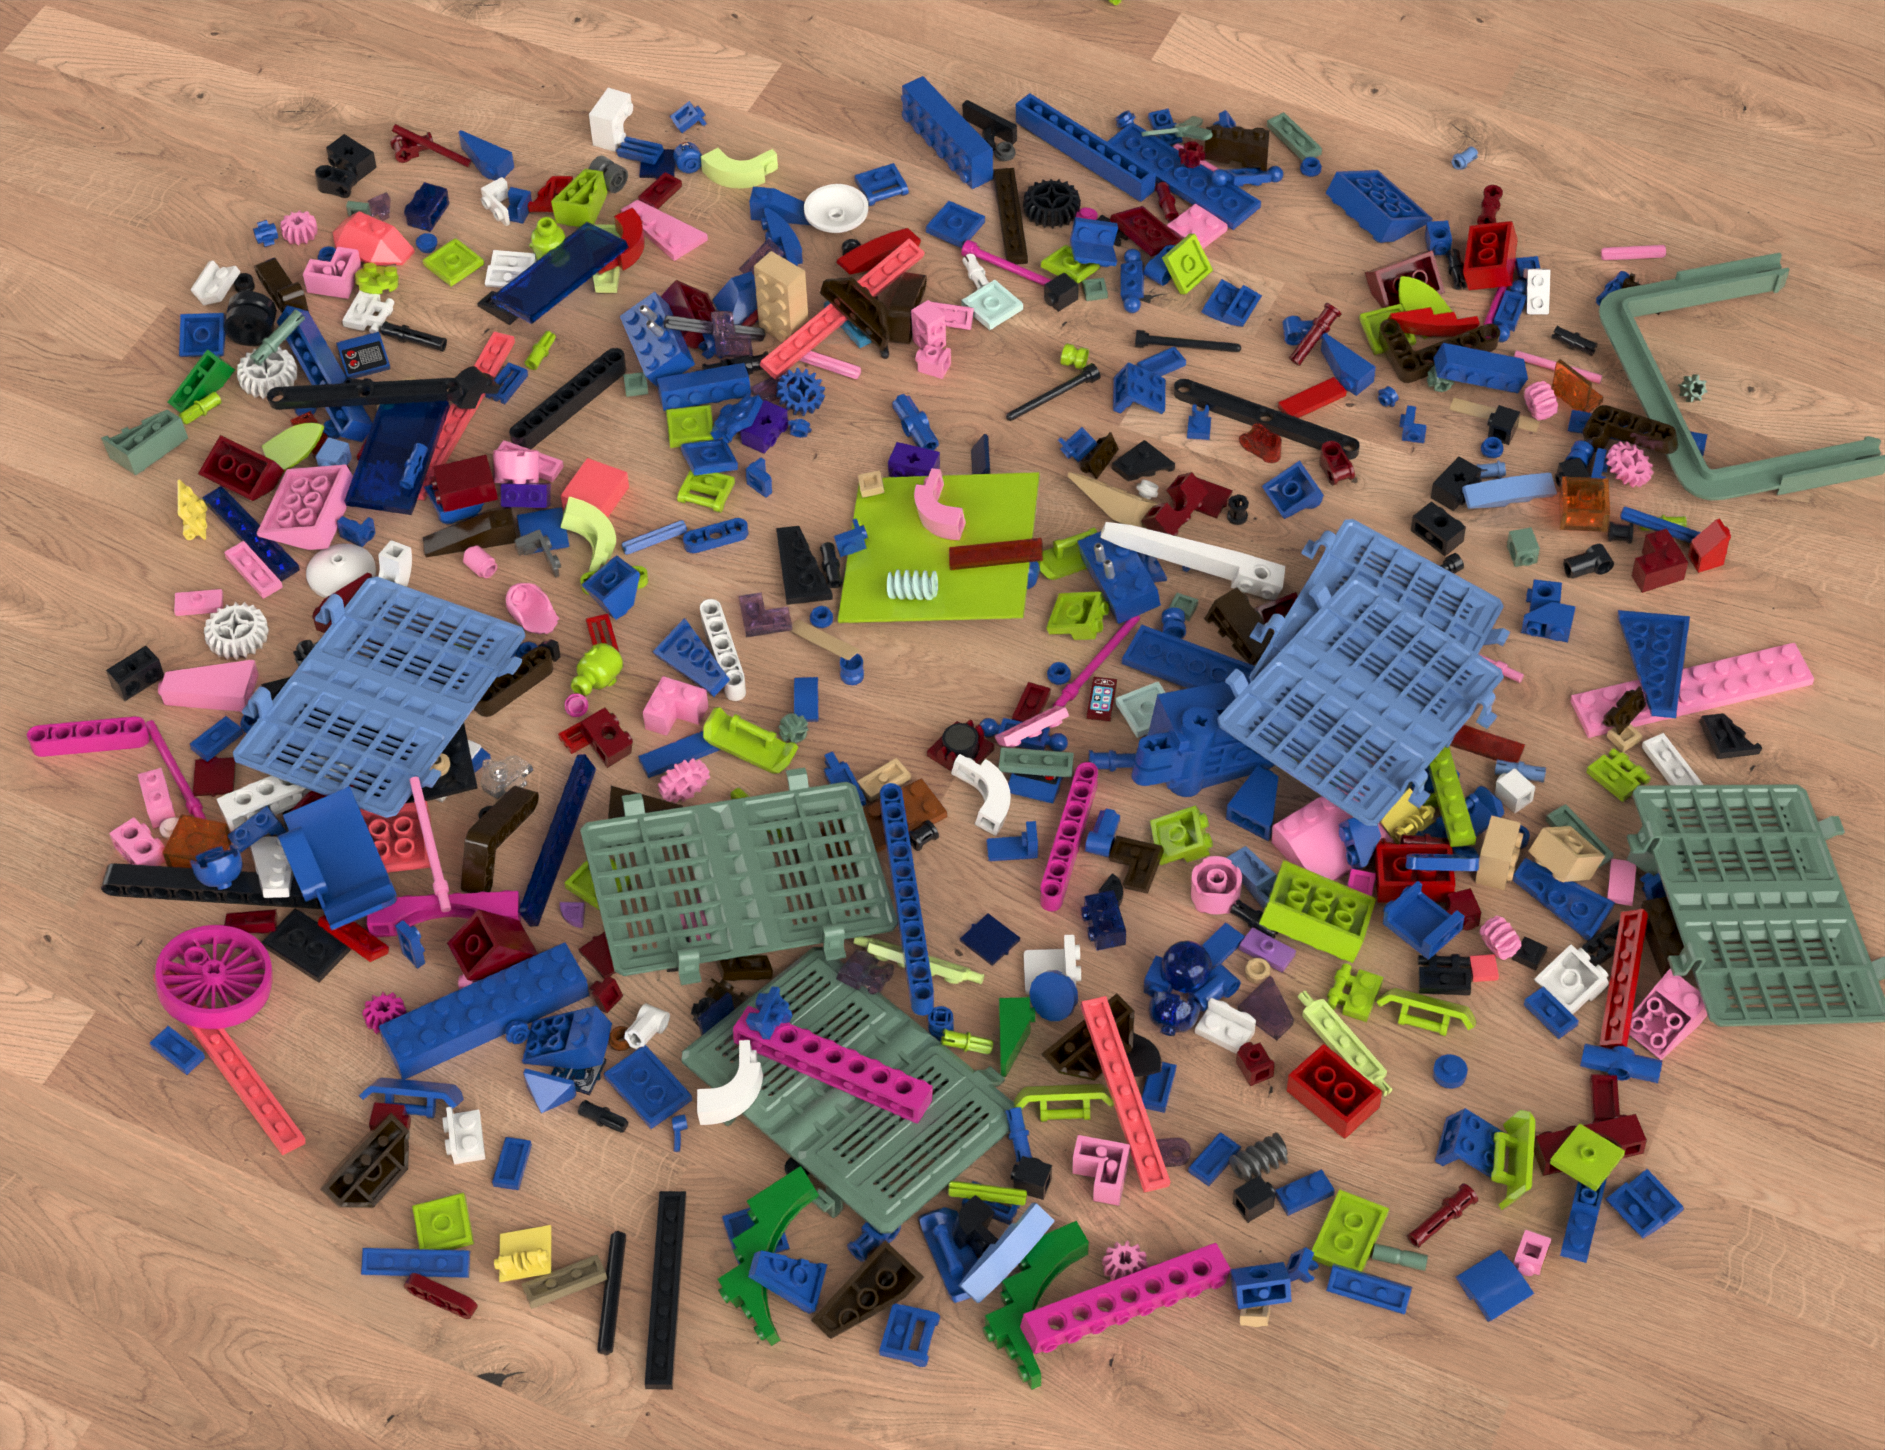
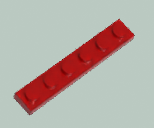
M1644 909L1624 911L1620 915L1600 1047L1613 1049L1616 1046L1627 1047L1648 918V913Z

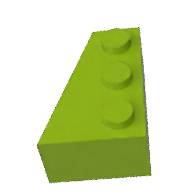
M584 169L551 201L556 223L586 229L593 228L608 194L603 171Z

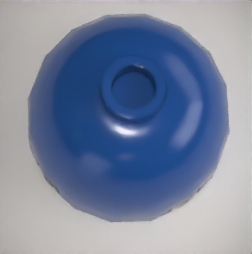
M229 845L230 850L223 851L222 846L216 847L197 855L196 862L190 861L197 880L203 885L217 887L218 890L232 886V881L237 879L243 865L238 846Z

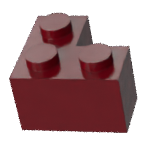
M1667 528L1646 534L1642 549L1643 556L1635 558L1631 575L1641 592L1643 593L1684 580L1688 561Z

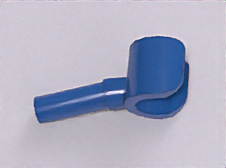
M684 1114L672 1118L674 1152H680V1131L688 1129Z

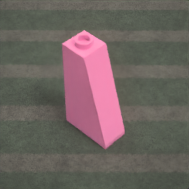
M255 660L165 672L163 681L159 682L158 694L161 695L164 705L242 712L253 695L259 674Z

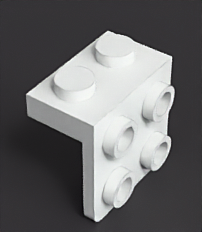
M1064 935V949L1026 950L1024 952L1025 993L1027 995H1030L1031 983L1036 976L1048 970L1063 972L1061 974H1064L1066 977L1069 976L1075 986L1076 981H1081V966H1076V960H1080V945H1075L1074 935Z

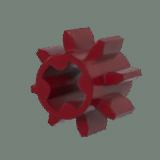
M1195 141L1184 143V148H1179L1178 157L1181 158L1180 163H1184L1189 168L1200 166V160H1205L1203 145H1199Z

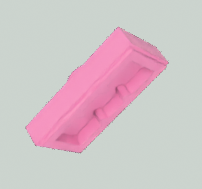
M932 302L945 314V326L971 330L974 308Z
M222 589L175 593L174 612L176 616L217 613V607L223 609Z

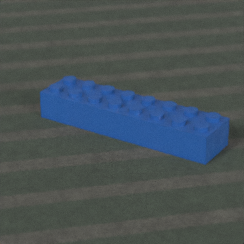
M566 942L379 1025L382 1041L401 1078L407 1079L506 1034L505 1029L512 1021L520 1020L523 1023L529 1024L534 1020L590 996L587 979Z

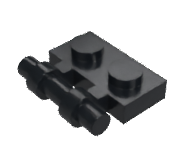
M1435 954L1428 960L1423 955H1418V965H1428V967H1419V994H1471L1470 968H1460L1469 967L1470 957H1460L1459 954H1451V956H1437ZM1437 966H1451V968L1437 967Z

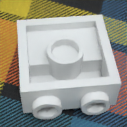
M1572 945L1567 947L1534 979L1541 988L1544 986L1572 1014L1588 1000L1592 1002L1609 986L1607 980L1608 973L1600 965L1596 967L1589 962L1590 956L1582 948L1577 950Z

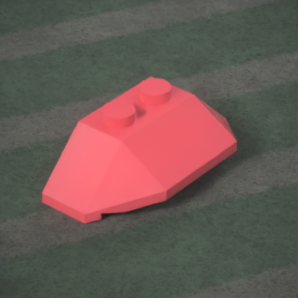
M360 211L346 218L332 232L336 249L337 247L356 249L359 252L360 261L364 263L403 265L415 252L414 248L394 226Z

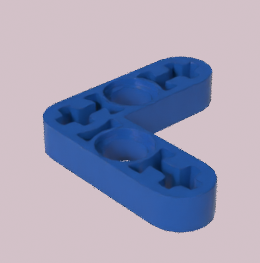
M1458 846L1452 847L1453 854H1407L1406 868L1412 870L1478 871L1480 857L1474 847Z

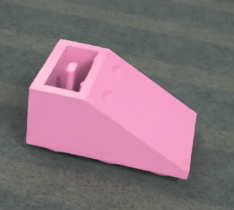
M1669 969L1632 1013L1629 1035L1662 1060L1707 1017L1700 991L1682 977L1673 976L1671 969Z

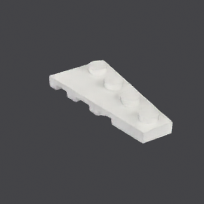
M262 837L249 848L259 876L263 897H289L293 871L279 838Z

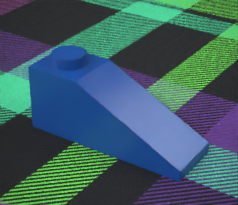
M462 130L458 132L462 150L486 178L494 181L501 177L505 178L514 169L512 152Z
M753 186L749 201L751 220L761 221V217H764L763 208L768 207L787 223L811 225L804 214V201L775 188Z
M1327 333L1322 335L1321 352L1334 376L1347 391L1357 396L1374 382L1376 367Z

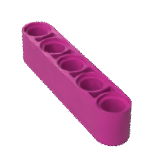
M136 716L37 725L30 728L27 732V739L32 752L38 757L141 748L147 745L150 740L145 721L141 717Z

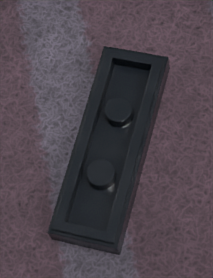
M969 100L962 103L963 118L967 122L983 130L985 128H992L991 134L994 129L996 137L1010 142L1012 145L1017 141L1016 124Z

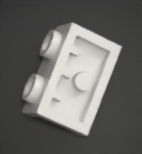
M213 260L209 261L192 286L191 292L203 306L221 302L240 274V270L236 266L219 268Z
M1210 998L1207 1011L1195 1027V1034L1237 1054L1239 1048L1249 1042L1254 1035L1256 1020L1248 1013L1240 1012L1230 1007L1224 1001Z
M446 1107L447 1117L442 1119L444 1132H449V1139L445 1140L447 1155H452L454 1164L486 1159L480 1111L473 1110L453 1114L452 1107Z

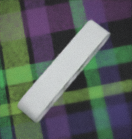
M707 599L700 605L701 622L712 656L730 679L723 687L725 696L729 700L739 701L746 695L744 673L722 607L717 600Z

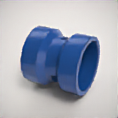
M1576 441L1565 461L1580 458L1585 468H1587L1589 461L1594 455V448L1586 441Z
M1179 608L1164 610L1161 615L1163 623L1162 632L1180 639L1184 638L1186 635L1184 611Z
M859 654L854 655L849 660L841 657L839 662L841 680L847 685L861 683L864 679L862 657Z
M938 1006L928 1014L929 1033L938 1041H941V1037L945 1036L943 1034L944 1029L954 1031L953 1013L949 1008Z

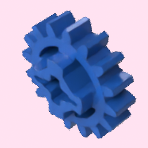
M796 368L795 373L788 370L786 376H781L780 382H778L776 387L778 389L776 397L781 398L779 404H786L787 411L792 409L793 415L801 411L802 416H805L807 410L813 414L815 408H820L821 402H823L825 397L823 394L825 387L820 386L822 379L816 380V373L814 372L809 375L808 369H805L803 373L800 372L799 368Z

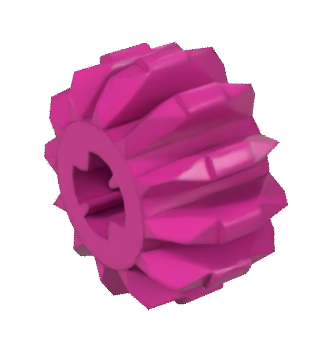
M382 991L381 996L376 997L372 994V1001H365V1009L362 1015L368 1029H373L377 1035L380 1033L379 1025L404 1015L407 1011L401 997L396 998L393 992L386 996V993Z

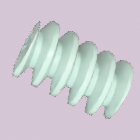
M896 570L895 576H892L891 572L888 573L887 594L890 599H895L897 596L899 599H905L907 596L909 600H912L916 596L918 600H923L924 597L926 600H932L937 595L938 576L936 571L932 572L931 577L928 576L927 570L923 571L922 577H919L918 570L914 571L913 577H910L909 570H905L904 576H901L900 570Z

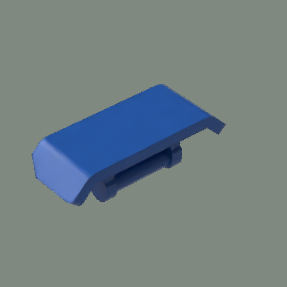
M1479 786L1474 793H1471L1465 799L1476 837L1488 829L1491 815L1500 818L1504 815L1502 801L1484 786ZM1442 815L1436 819L1435 823L1424 831H1418L1415 835L1423 836L1424 834H1430L1432 837L1448 838Z
M384 1077L377 1079L358 1095L364 1100L372 1092L385 1094V1103L405 1105L407 1114L426 1116L427 1118L435 1117L436 1099H443L452 1109L464 1100L462 1091L454 1084ZM394 1095L427 1098V1106L394 1103Z
M943 1207L920 1215L918 1220L948 1295L954 1303L971 1298L958 1285L978 1261V1258L972 1247L968 1244L963 1249L956 1245L952 1229L958 1212Z

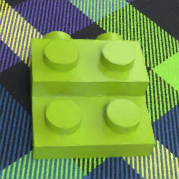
M1101 591L1059 593L1046 629L1049 635L1071 634L1074 640L1096 639L1097 633L1103 631L1102 619L1104 615L1109 613V603L1105 600Z
M1196 805L1150 820L1154 844L1162 845L1164 848L1160 865L1182 858L1188 863L1210 855L1209 848L1213 847V842L1210 834L1205 831V828L1209 827L1208 818L1205 813L1201 814Z

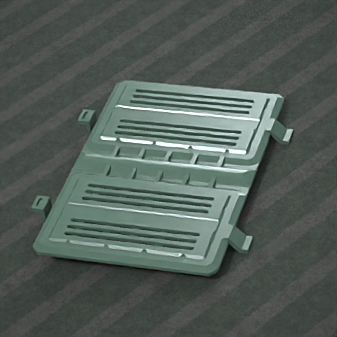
M804 767L786 770L789 791L645 813L642 794L637 793L622 796L624 817L586 822L580 829L614 971L622 976L678 967L681 985L701 982L700 963L823 943L826 961L846 958L844 939L892 932L898 925V920L856 786L849 782L809 787L807 772ZM837 819L842 820L845 833L841 834ZM829 820H832L836 835L831 834L828 824ZM818 822H822L826 836L822 837ZM785 827H790L794 841H789ZM780 828L784 843L779 842L776 829ZM766 830L771 831L774 841L773 845H770ZM848 840L852 855H848L844 841ZM834 842L839 843L842 857H838ZM681 844H686L689 858L685 859ZM825 844H829L833 858H828ZM672 845H676L680 860H675ZM662 847H666L670 861L665 862ZM792 849H796L800 861L799 864H796ZM782 851H787L790 865H786ZM629 852L634 854L636 867H632ZM772 852H777L780 867L776 866ZM622 853L627 867L622 869L619 854ZM610 855L614 856L617 870H612ZM853 862L855 863L859 876L856 878L851 867V863ZM841 864H845L849 879H845ZM687 866H692L695 877L694 881L690 879ZM831 866L836 867L839 877L838 881H835ZM679 867H682L685 882L680 880ZM668 869L673 871L675 884H671ZM798 871H803L807 886H802ZM792 872L797 885L795 888H793L789 873ZM635 874H639L642 889L637 887ZM779 874H783L787 889H783ZM624 876H629L632 891H628ZM617 877H619L622 892L619 893L615 882ZM857 885L862 886L865 900L861 899ZM849 886H852L856 901L852 902L848 890ZM693 888H698L701 903H697ZM838 888H842L846 903H842ZM688 889L691 905H687L683 890ZM675 891H678L682 906L677 907L674 896ZM806 893H809L813 905L811 909H809ZM795 895L800 896L804 910H799ZM640 897H645L648 912L643 911ZM785 897H790L794 911L789 912ZM631 898H635L638 913L634 914ZM620 900H625L628 915L623 914ZM868 907L870 913H866L864 908ZM854 909H859L860 914L857 915ZM846 910H849L850 916H846ZM699 911H704L707 926H703ZM690 912H694L697 923L695 928L692 925ZM679 914H684L688 929H683ZM812 916H816V922L812 920ZM806 917L807 923H803L802 918ZM647 919L651 920L653 935L649 934L646 923ZM792 919H796L797 925L793 924ZM636 921L641 922L644 936H639ZM626 923H631L634 938H629ZM710 933L711 939H707L705 934ZM695 935H700L701 941H697ZM690 936L691 942L688 943L685 937ZM653 942H656L657 948H653ZM642 944H646L647 950H643ZM636 945L637 947L636 952L632 950V946Z
M1797 784L1653 785L1636 787L1632 796L1643 826L1638 834H1628L1626 838L1632 854H1643L1649 846L1651 848L1684 945L1679 956H1669L1667 958L1673 976H1686L1692 968L1708 1018L1718 1027L1885 1022V997L1879 981L1885 979V956L1871 962L1826 844V840L1845 833L1839 816H1830L1818 822L1807 791ZM1755 808H1772L1773 810H1755ZM1677 809H1695V811H1677ZM1703 809H1721V811H1704ZM1729 809H1747V810H1729ZM1749 816H1750V818H1734V819H1732V817H1749ZM1758 816H1775L1776 818H1758ZM1680 817H1698V819H1680ZM1706 817H1724V819H1706ZM1761 824H1778L1779 826H1761ZM1683 825H1701V827H1683ZM1709 825H1727V827H1709ZM1735 825H1753V826H1740V827H1735ZM1779 851H1788V852H1789V853H1773V854H1771V852H1779ZM1704 852H1710V853H1711V854H1699V855H1693V854H1692V853H1704ZM1719 852H1737V854H1719ZM1745 852H1763V854H1745ZM1680 860L1687 861V863H1681ZM1721 860H1739L1740 862H1722ZM1748 860H1766V862H1748ZM1774 860H1792L1786 862H1774ZM1695 861H1713L1714 863H1696ZM1734 868H1742V869H1743V870L1725 871V869H1734ZM1751 868H1769V870H1751ZM1777 868H1795V870H1777ZM1698 869H1716L1717 871H1698ZM1803 940H1821L1822 942H1804ZM1750 941H1769V943L1751 944ZM1777 941H1795L1796 943H1777ZM1724 942H1742L1743 944H1724ZM1780 949H1798L1799 951H1780ZM1807 949H1825V951H1807ZM1726 950H1745V952L1727 953ZM1753 950H1772V952H1754ZM1797 957H1801V959H1802V960H1783V958H1797ZM1810 957H1828V959H1810ZM1756 958H1775V960L1757 961ZM1730 959H1748L1749 961H1730ZM1797 986H1812V988L1794 989ZM1820 986H1838L1839 988H1821ZM1767 987H1785L1786 989H1767ZM1740 988H1759V990H1740ZM1841 994L1842 996L1824 997L1823 995ZM1784 995H1788V997H1789V998H1770V996H1784ZM1797 995H1815V997H1797ZM1744 996H1761V997H1762V998H1755V999H1743ZM1812 1003H1818V1005H1819V1006H1800V1004H1812ZM1826 1003H1845V1005H1827ZM1773 1004H1791L1792 1006L1773 1007ZM1746 1005H1765V1007H1746Z
M813 947L682 1051V1063L711 1088L722 1087L732 1081L739 1069V1047L732 1051L731 1049L737 1045L734 1043V1039L726 1045L724 1042L733 1036V1027L747 1006L758 1009L756 1006L758 994L769 993L771 987L774 986L780 988V996L787 1003L791 1004L788 1009L791 1012L795 1009L798 1010L793 1014L789 1022L790 1024L801 1029H808L813 1034L821 1029L822 1032L817 1036L824 1038L828 1035V1039L837 1042L836 1044L842 1047L854 1049L865 1057L876 1059L890 1068L899 1069L913 1078L918 1079L920 1077L929 1085H932L933 1090L937 1092L932 1095V1102L919 1123L917 1124L907 1119L899 1121L901 1116L892 1115V1112L757 1053V1062L761 1064L763 1075L776 1064L780 1066L765 1078L763 1077L762 1086L757 1098L742 1115L826 1186V1193L818 1189L819 1196L812 1201L824 1213H828L832 1218L837 1217L843 1210L844 1202L879 1233H893L950 1184V1181L958 1177L1010 1132L1005 1111L1015 1108V1103L996 1088V1086H1000L1005 1081L1001 1074L991 1066L986 1070L975 1071L872 987L870 984L878 982L880 976L871 968L865 965L863 968L850 969L839 959L826 961L823 947ZM812 972H816L813 976H809ZM819 978H823L820 982H816ZM802 980L805 981L793 992H791L790 994L788 993V991L791 990L794 986H796L799 982H801ZM826 984H830L827 988H823ZM809 986L812 987L800 998L795 999V997L798 996L801 992H803L806 988H808ZM816 992L819 993L816 997H814V998H813L811 1001H809L806 1005H803V1004H802V1003H804L807 999H809L812 995H814ZM852 1003L855 1004V1005L852 1006L850 1009L848 1008V1006H849L850 1004H852ZM859 1009L862 1010V1011H861L860 1013H858L857 1015L855 1014V1012H856L857 1010H859ZM840 1012L843 1013L833 1023H831L829 1026L827 1025V1023L831 1021L835 1016H837ZM868 1015L869 1017L863 1021L862 1018ZM846 1019H850V1021L847 1022L844 1026H842L839 1030H837L836 1032L834 1031V1029L837 1028ZM855 1024L858 1025L844 1038L841 1037V1035H843L852 1026H854ZM930 1068L933 1069L929 1074L926 1073ZM782 1071H787L774 1083H770V1081L773 1080L776 1076H778ZM936 1075H941L937 1080L934 1079ZM791 1076L794 1077L790 1082H788V1083H787L784 1087H782L780 1090L777 1089L781 1084H783V1083H784L787 1079H789ZM944 1081H948L944 1086L941 1085ZM969 1102H974L971 1106H966ZM977 1108H981L977 1113L974 1112ZM962 1111V1113L958 1117H956L951 1123H949L948 1125L946 1124V1122L951 1117H953L957 1112ZM877 1112L880 1114L866 1127L863 1126V1124L867 1122L871 1117H873ZM985 1114H988L989 1116H987L984 1120L981 1118ZM736 1117L722 1123L729 1126L735 1121ZM966 1117L970 1118L956 1131L953 1130V1128H955L959 1123H961ZM884 1119L888 1120V1121L885 1122L881 1127H879L875 1132H873V1133L870 1132L874 1127H876V1126H877L880 1122H882ZM974 1123H976L977 1126L973 1128L968 1134H966L963 1138L960 1136ZM892 1125L895 1126L890 1132H888V1133H887L884 1137H882L880 1140L877 1138V1137H879L883 1132H885L889 1127H891ZM940 1128L941 1131L927 1143L924 1141ZM856 1130L858 1131V1133L854 1137H852L847 1143H845L844 1145L841 1144L852 1133H854ZM946 1134L949 1136L935 1149L932 1148ZM863 1137L866 1138L862 1143H860V1144H859L856 1148H854L852 1151L848 1150V1149L851 1148L855 1143H857L861 1138H863ZM955 1141L956 1144L952 1146L947 1152H945L942 1156L939 1154L948 1145ZM870 1143L874 1144V1145H873L871 1148H869L865 1153H863L859 1158L856 1156V1155H857L858 1153H860L864 1148H866ZM917 1146L920 1147V1149L917 1152H915L911 1157H909L906 1161L903 1160V1158L906 1157ZM925 1152L928 1154V1155H927L926 1157H924L919 1163H917L914 1167H911V1166H910V1165H911L912 1163H914L919 1157H921ZM934 1159L935 1162L931 1164L926 1170H924L921 1174L918 1172L927 1163ZM896 1164L899 1166V1167H898L897 1169H895L891 1174H889L885 1179L881 1178L884 1174H886V1173H887L891 1168H893ZM903 1171L907 1172L892 1186L889 1184ZM911 1177L914 1178V1180L911 1181L900 1192L897 1191V1189L901 1187Z

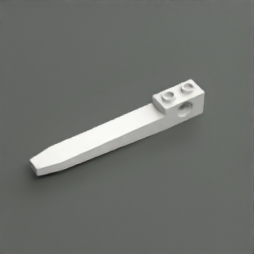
M1106 522L1101 531V538L1120 547L1231 580V588L1235 589L1238 587L1242 592L1264 599L1276 600L1283 588L1285 566L1128 524Z

